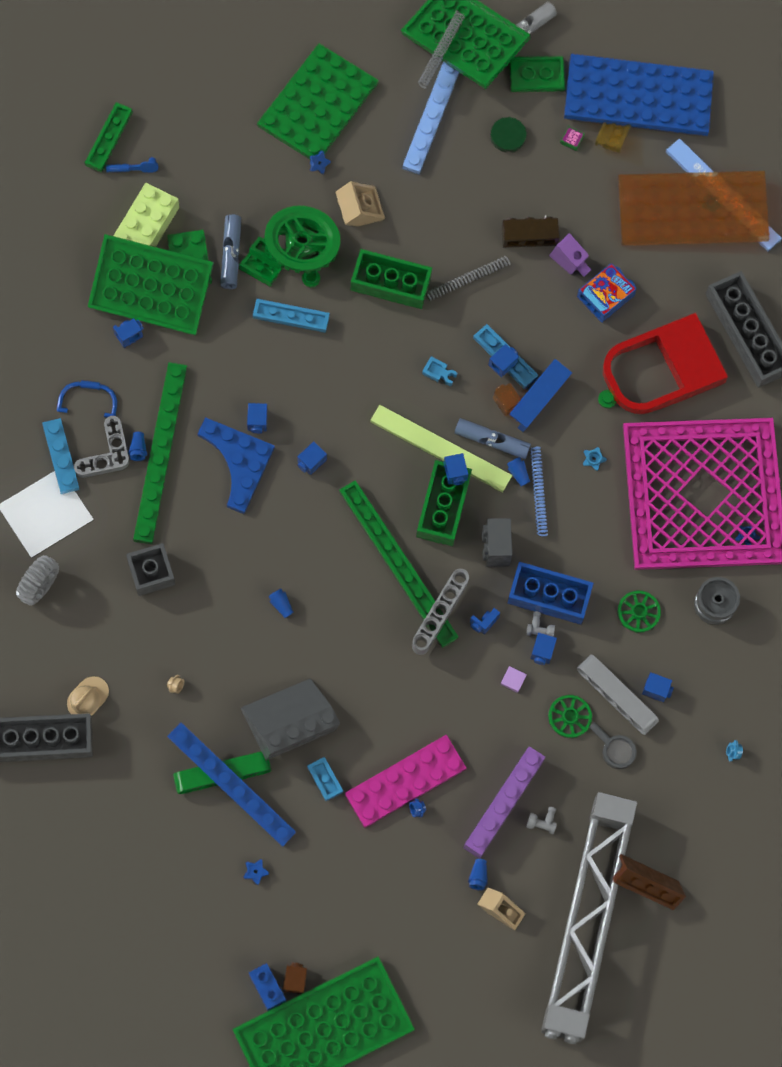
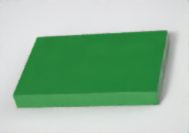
M563 56L514 57L509 62L511 92H565Z

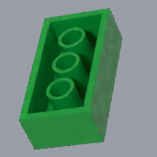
M360 249L351 279L350 291L422 309L433 268Z
M435 460L416 538L449 546L454 545L472 469L467 468L468 479L465 483L460 485L448 484L444 462Z

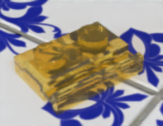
M603 122L595 145L598 146L599 144L603 148L620 153L631 125L621 126L616 125V123L606 124V122Z

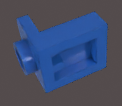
M495 608L491 612L487 611L481 618L482 622L473 615L470 618L472 629L477 633L481 632L485 635L499 619L500 612Z

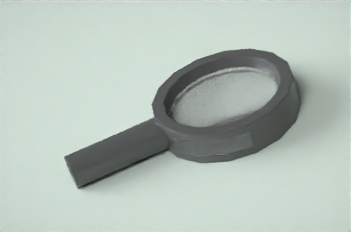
M595 722L589 727L605 743L602 751L603 759L610 767L624 769L632 764L636 757V747L631 739L622 735L610 738Z

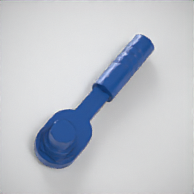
M151 157L149 161L142 162L140 165H106V172L141 170L142 172L149 173L156 172L159 165L156 159Z

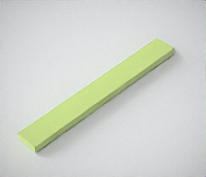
M381 405L378 406L370 420L374 425L444 461L446 456L463 453L467 468L472 469L471 476L502 493L512 478V475Z

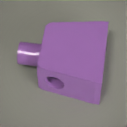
M570 233L549 255L569 274H573L577 270L585 277L592 270L584 262L589 256L588 253Z

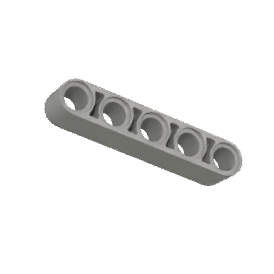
M457 569L452 573L415 634L412 649L416 654L423 655L428 652L465 591L469 581V574L466 570ZM461 576L465 581L458 583L455 578ZM451 592L455 594V598L449 599L445 594ZM442 608L446 613L439 615L436 613V609ZM432 624L436 627V629L434 631H428L426 629V626ZM422 640L426 643V646L418 647L416 642Z
M588 656L577 667L581 676L640 733L646 735L659 722L658 717L595 656Z

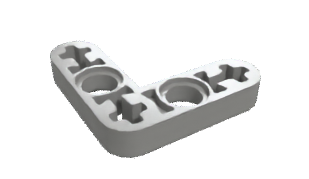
M110 416L104 422L110 453L77 460L74 464V470L78 477L86 478L123 470L128 467L129 457L122 424L118 417ZM111 422L118 424L115 425L117 433L113 434L112 428L110 426ZM114 439L122 441L119 447H114L111 443ZM117 452H121L122 459H126L123 460V464H119ZM100 460L107 462V466L103 469L96 466ZM90 462H93V467H94L95 470H92V469H91V467H90V466H91ZM82 464L87 467L85 472H82L80 469Z

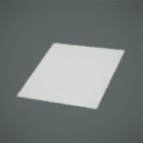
M55 471L0 504L2 514L30 557L35 556L94 520L75 491L60 494Z

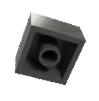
M511 518L487 519V524L483 525L482 542L486 543H484L482 557L483 561H486V567L510 566L512 558Z
M163 543L126 554L138 596L176 585Z

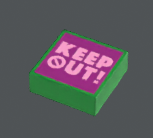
M568 126L560 144L577 151L585 134Z

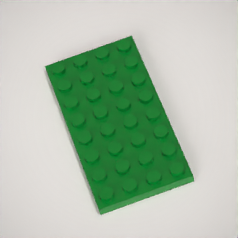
M379 956L232 1029L250 1067H343L415 1031Z

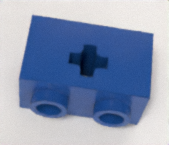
M267 963L249 972V976L267 1011L286 1002Z

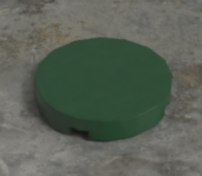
M512 117L497 120L493 124L490 133L491 142L495 148L503 152L519 150L524 145L527 135L523 123Z

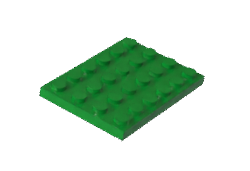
M427 0L401 29V34L426 51L434 54L443 34H445L448 25H450L454 14L458 10V13L463 14L465 18L461 21L462 24L458 27L457 33H455L454 38L450 42L451 44L447 47L448 50H445L446 53H444L441 60L484 89H487L530 39L529 33L478 0Z
M318 43L257 122V127L310 159L311 155H318L321 150L325 154L377 86L378 79Z
M104 234L88 307L197 335L214 262Z

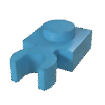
M432 356L422 371L424 376L436 382L443 379L448 386L453 384V381L449 380L448 377H457L456 371L446 370L447 364Z

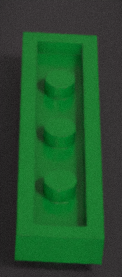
M117 102L115 103L84 162L85 166L102 173L133 113L132 108Z

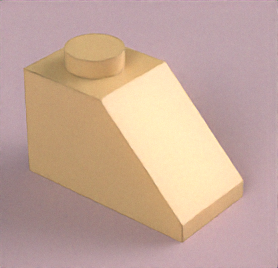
M487 888L478 902V905L489 915L513 930H516L525 915L506 895L491 888Z

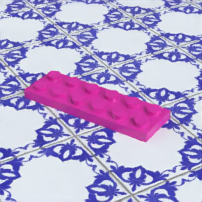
M445 735L347 791L345 796L363 827L366 828L465 771L467 768L448 736Z

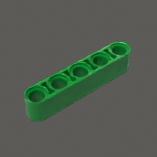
M262 751L222 761L241 780L272 771L270 761H266ZM199 767L173 774L177 794H186L218 786Z

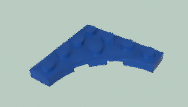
M205 417L199 429L198 437L211 443L224 456L230 470L232 483L227 507L245 514L275 449V445Z

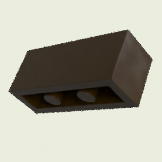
M550 216L542 219H535L533 217L525 219L508 218L502 222L503 248L557 246L559 243L558 218Z

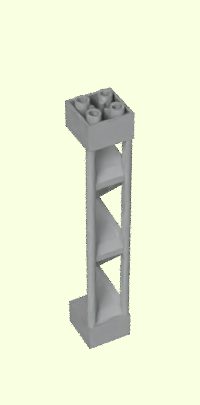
M598 792L594 799L589 820V830L549 1004L545 1011L541 1032L545 1033L547 1038L557 1039V1037L565 1038L564 1042L575 1045L585 1038L618 884L614 883L612 877L623 866L619 855H625L637 806L636 801ZM598 825L618 830L592 850ZM619 839L608 885L592 857ZM589 866L605 903L575 925ZM602 913L591 961L575 931ZM572 940L588 978L558 1000ZM585 988L580 1011L560 1006Z

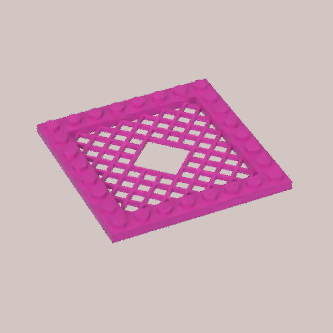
M773 418L623 423L634 570L782 564V500ZM733 439H742V440H741V442L738 444V443L735 442ZM715 440H723V441H722V443L719 445ZM746 440L754 445L749 453L741 447ZM678 441H686L682 446L678 443ZM696 441H704V442L702 443V445H700V444L697 443ZM709 441L717 447L711 454L703 448ZM727 441L735 446L730 453L722 447ZM658 442H667V443H666L664 446H662V445L659 444ZM671 442L679 448L674 455L666 449ZM689 442L698 448L693 454L685 449ZM652 443L661 449L655 456L647 450ZM737 449L746 455L741 461L732 456ZM755 449H756L757 459L754 458V457L751 455V454L755 451ZM700 450L708 456L703 463L695 457ZM718 450H721L727 456L722 462L714 457ZM681 451L690 457L684 464L676 458ZM662 452L670 457L666 464H663L657 458ZM645 453L650 458H652L647 465L645 460ZM729 458L737 464L732 471L724 465ZM747 458L756 463L751 470L743 465ZM710 459L718 464V467L713 472L705 466ZM673 460L681 466L676 473L667 467ZM691 460L699 465L695 472L686 466ZM654 461L662 467L657 473H654L649 468ZM739 467L747 472V475L742 480L734 474ZM757 467H758L759 477H757V476L753 473V471H754ZM702 468L730 491L708 517L679 494ZM720 468L728 473L724 480L715 474ZM664 469L672 475L667 482L659 477ZM683 469L691 475L686 482L678 476ZM647 472H649L653 476V478L648 483ZM731 476L739 482L734 489L725 483ZM749 476L757 481L753 488L744 482ZM674 478L682 484L677 491L669 485ZM655 479L664 485L658 492L650 486ZM741 485L749 491L744 498L736 492ZM759 485L761 496L754 491ZM665 488L674 494L669 500L660 494ZM648 489L655 494L650 501ZM751 493L759 499L755 506L746 500ZM732 494L741 500L736 507L727 501ZM676 496L684 502L679 509L670 503ZM657 497L665 503L660 510L652 504ZM724 503L732 509L727 516L719 511ZM742 503L751 509L746 516L738 510ZM760 504L762 505V513L756 509ZM686 505L694 511L689 518L681 512ZM667 506L675 511L670 519L662 513ZM650 508H652L656 512V514L651 519ZM753 511L761 517L756 525L748 519ZM734 512L742 518L737 525L729 519ZM715 513L724 519L718 526L710 520ZM696 514L704 519V522L699 527L691 521ZM658 515L667 521L661 528L653 522ZM677 515H680L685 520L681 527L672 521ZM744 521L753 527L747 534L739 528ZM762 521L764 525V531H762L758 527L762 523ZM707 522L715 528L710 535L701 529ZM725 522L734 528L729 534H726L720 528ZM688 523L696 529L691 536L682 530ZM668 524L677 530L671 537L663 531ZM651 525L656 530H658V532L653 537L651 532ZM736 530L744 536L739 543L731 538V535ZM754 530H757L763 536L758 543L750 537ZM717 531L725 537L720 544L711 538ZM679 532L687 538L682 546L674 540ZM698 532L706 538L701 545L693 539ZM660 533L668 539L663 546L655 541V538ZM747 539L753 545H742V543ZM727 540H729V541H730L733 545H735V546H722V545H723ZM690 541V542H692L696 547H685V546H686V545L688 544V542ZM708 541L715 545L710 547H703ZM672 542L678 548H666V546Z

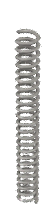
M458 10L454 14L450 25H448L436 51L432 55L433 57L429 60L425 71L418 81L419 85L423 88L427 87L422 86L420 81L424 85H429L428 82L432 79L433 74L437 70L436 68L440 64L439 62L443 59L442 56L446 53L445 50H448L447 47L451 44L450 42L454 38L455 33H457L458 27L462 24L461 21L465 18L463 14L458 13Z
M504 256L503 258L501 257L500 259H497V261L494 260V262L484 265V267L481 266V268H478L477 270L474 269V271H471V273L468 272L467 274H464V276L461 275V278H455L454 280H451V282L448 281V283H445L444 285L441 284V286H438V288L435 287L434 289H431V291L428 290L427 295L429 297V300L432 301L429 292L431 293L432 298L435 300L433 291L436 297L438 298L436 289L440 296H442L439 288L441 289L443 295H445L443 287L445 288L446 293H448L446 285L448 286V289L451 292L452 290L449 286V283L451 284V287L454 291L455 288L453 286V283L455 284L456 289H458L456 281L458 282L459 287H462L461 283L463 286H465L462 277L464 278L465 283L467 285L468 281L469 283H471L469 275L471 276L472 281H475V279L478 280V277L481 279L479 270L481 271L482 276H485L482 271V268L487 276L488 273L485 267L487 268L489 274H491L489 266L491 267V270L494 273L492 264L494 265L495 270L498 271L495 262L497 263V266L500 270L501 267L498 261L500 262L502 268H504L502 260L504 261L505 266H508L505 261V258L507 259L509 265H511L509 259L506 256Z

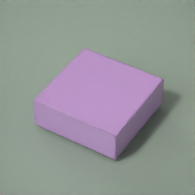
M509 666L500 685L518 693L527 674Z

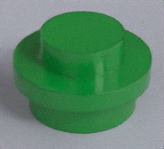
M315 270L308 274L304 272L302 275L303 284L310 288L316 287L320 283V274Z
M604 390L599 394L598 402L602 407L612 408L615 406L616 401L610 390Z

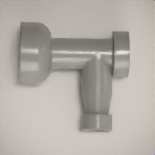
M538 611L533 612L532 624H528L527 636H531V634L538 635L539 632L554 637L555 625H548L547 628L539 627L541 613Z
M548 808L545 821L537 819L536 814L530 813L526 828L533 829L538 827L550 831V834H554L557 823L553 822L556 808Z

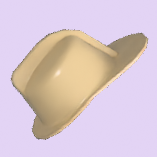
M92 676L84 679L68 697V711L71 714L90 713L92 716L106 701L109 694L108 684L99 677Z

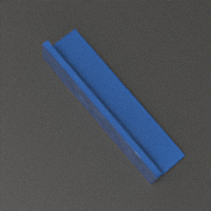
M554 359L510 412V416L520 423L518 429L522 432L527 429L572 374L558 360Z

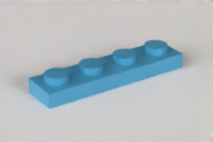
M256 299L253 312L254 319L326 333L330 313L262 299Z
M488 324L473 336V339L491 357L505 344L510 347ZM520 356L518 363L508 372L523 389L529 387L539 377Z
M61 418L42 422L60 494L79 490Z

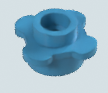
M734 740L733 743L730 742L726 748L728 760L732 762L733 759H740L742 757L743 747L741 744H738L737 740Z

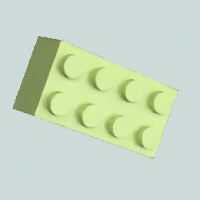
M145 183L114 236L156 247L179 209L178 198Z

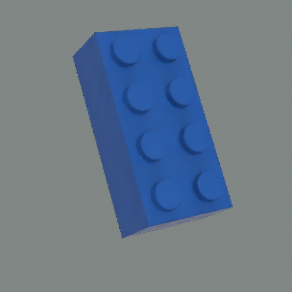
M519 562L507 604L531 611H538L545 615L581 625L593 583Z

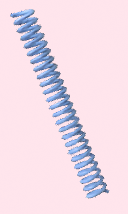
M531 447L530 455L532 459L531 465L533 466L532 476L534 477L532 480L534 484L533 491H535L537 534L539 536H548V534H539L540 532H548L546 530L547 526L539 527V525H547L545 522L547 519H538L546 518L547 516H537L538 514L547 513L544 511L546 508L537 509V507L546 506L543 504L546 502L544 501L545 497L536 498V496H544V490H535L544 488V486H541L544 485L543 479L535 480V478H543L541 475L543 472L534 473V471L543 470L540 468L543 466L541 465L542 461H538L542 458L540 457L541 454H532L541 453L539 450L541 447Z

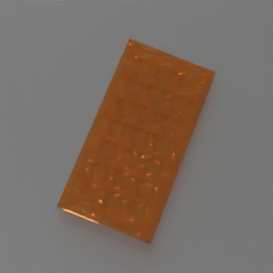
M765 171L626 174L618 176L621 245L769 242Z

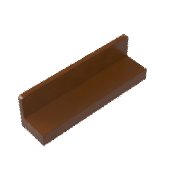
M623 854L619 855L623 866L612 877L614 883L672 910L686 897L678 880Z

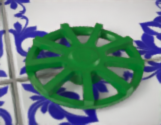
M636 590L627 593L620 600L617 613L624 627L633 632L640 633L652 630L657 625L661 616V608L653 595L645 591ZM636 594L645 595L642 603H638ZM633 595L635 605L629 603L626 598ZM649 596L655 603L646 607L645 603ZM624 603L631 610L621 611L622 604ZM657 607L658 613L657 615L648 613V610ZM623 614H632L626 622L622 617ZM646 616L655 618V622L650 625ZM633 619L637 620L636 628L628 625ZM641 619L644 621L647 628L639 629Z
M561 696L552 703L549 709V724L558 735L567 738L579 737L591 725V708L579 696ZM572 698L570 708H567L563 699ZM575 699L583 703L577 710L574 709ZM560 701L564 711L555 709L554 706ZM585 707L587 708L589 715H578V712ZM552 711L562 715V717L552 720ZM578 719H589L586 727L578 722ZM564 721L560 730L554 725V723ZM568 724L570 725L571 734L563 733ZM576 724L582 731L575 734L573 725Z

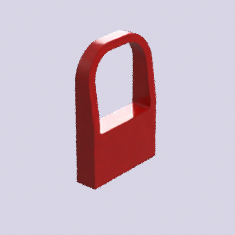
M696 313L615 345L607 353L603 364V376L610 392L614 396V400L624 410L634 414H647L723 385L728 378ZM656 342L679 390L646 403L632 402L622 394L612 374L611 362L620 354Z

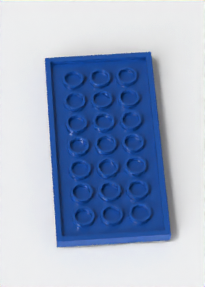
M571 54L564 119L708 136L714 71Z

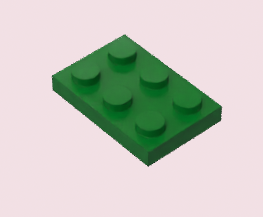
M204 230L167 235L170 251L208 260Z

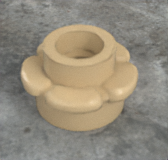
M175 675V678L171 677L167 683L169 692L180 693L184 686V679L180 678L179 675Z

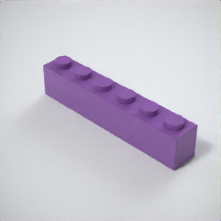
M531 747L527 748L466 841L463 849L479 859L482 857L544 762L545 756Z

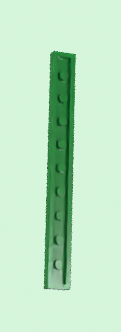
M168 362L133 537L134 542L153 545L187 365Z
M356 480L339 489L343 499L422 619L425 620L435 603L434 598ZM440 608L436 609L437 614L444 615ZM447 620L437 635L436 640L441 648H444L457 640L459 636ZM432 624L427 625L430 631L436 629Z

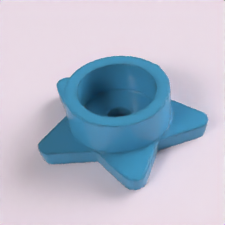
M599 447L591 451L584 450L586 457L583 462L584 466H592L597 471L600 463L607 460V458L602 456Z

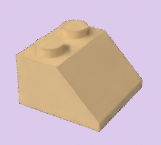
M350 181L336 191L345 224L358 227L385 219L375 186Z

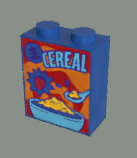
M611 263L581 287L577 297L602 323L632 299L637 289L633 281L628 280L623 275L622 270Z

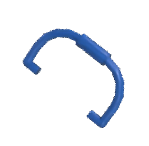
M81 380V382H73L66 385L60 392L57 412L68 413V408H62V402L65 393L69 389L80 386L81 388L106 390L112 398L113 406L111 414L105 413L104 418L116 416L117 397L113 390L108 386L100 384V382Z

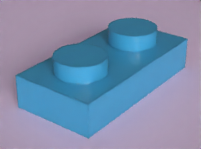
M325 757L307 766L325 801L343 793V789Z

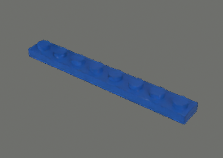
M180 723L167 736L282 847L296 833L291 826L184 724Z

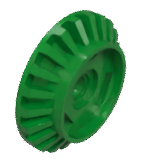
M291 206L278 211L271 217L265 229L264 242L271 259L274 258L276 260V264L285 266V269L288 271L292 269L295 270V273L305 271L308 274L311 271L315 270L318 272L321 268L328 267L330 262L335 260L340 248V233L334 221L324 212L309 206ZM280 235H285V249H282L279 244ZM304 237L307 239V242L300 243L297 238ZM316 253L319 254L318 256H316V257H314V258L305 259V258H307V257H309V256H312V255H314V254H316Z

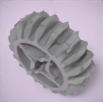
M46 555L37 558L29 566V569L25 571L17 587L16 595L21 599L20 601L28 605L38 603L57 578L59 564L53 558Z

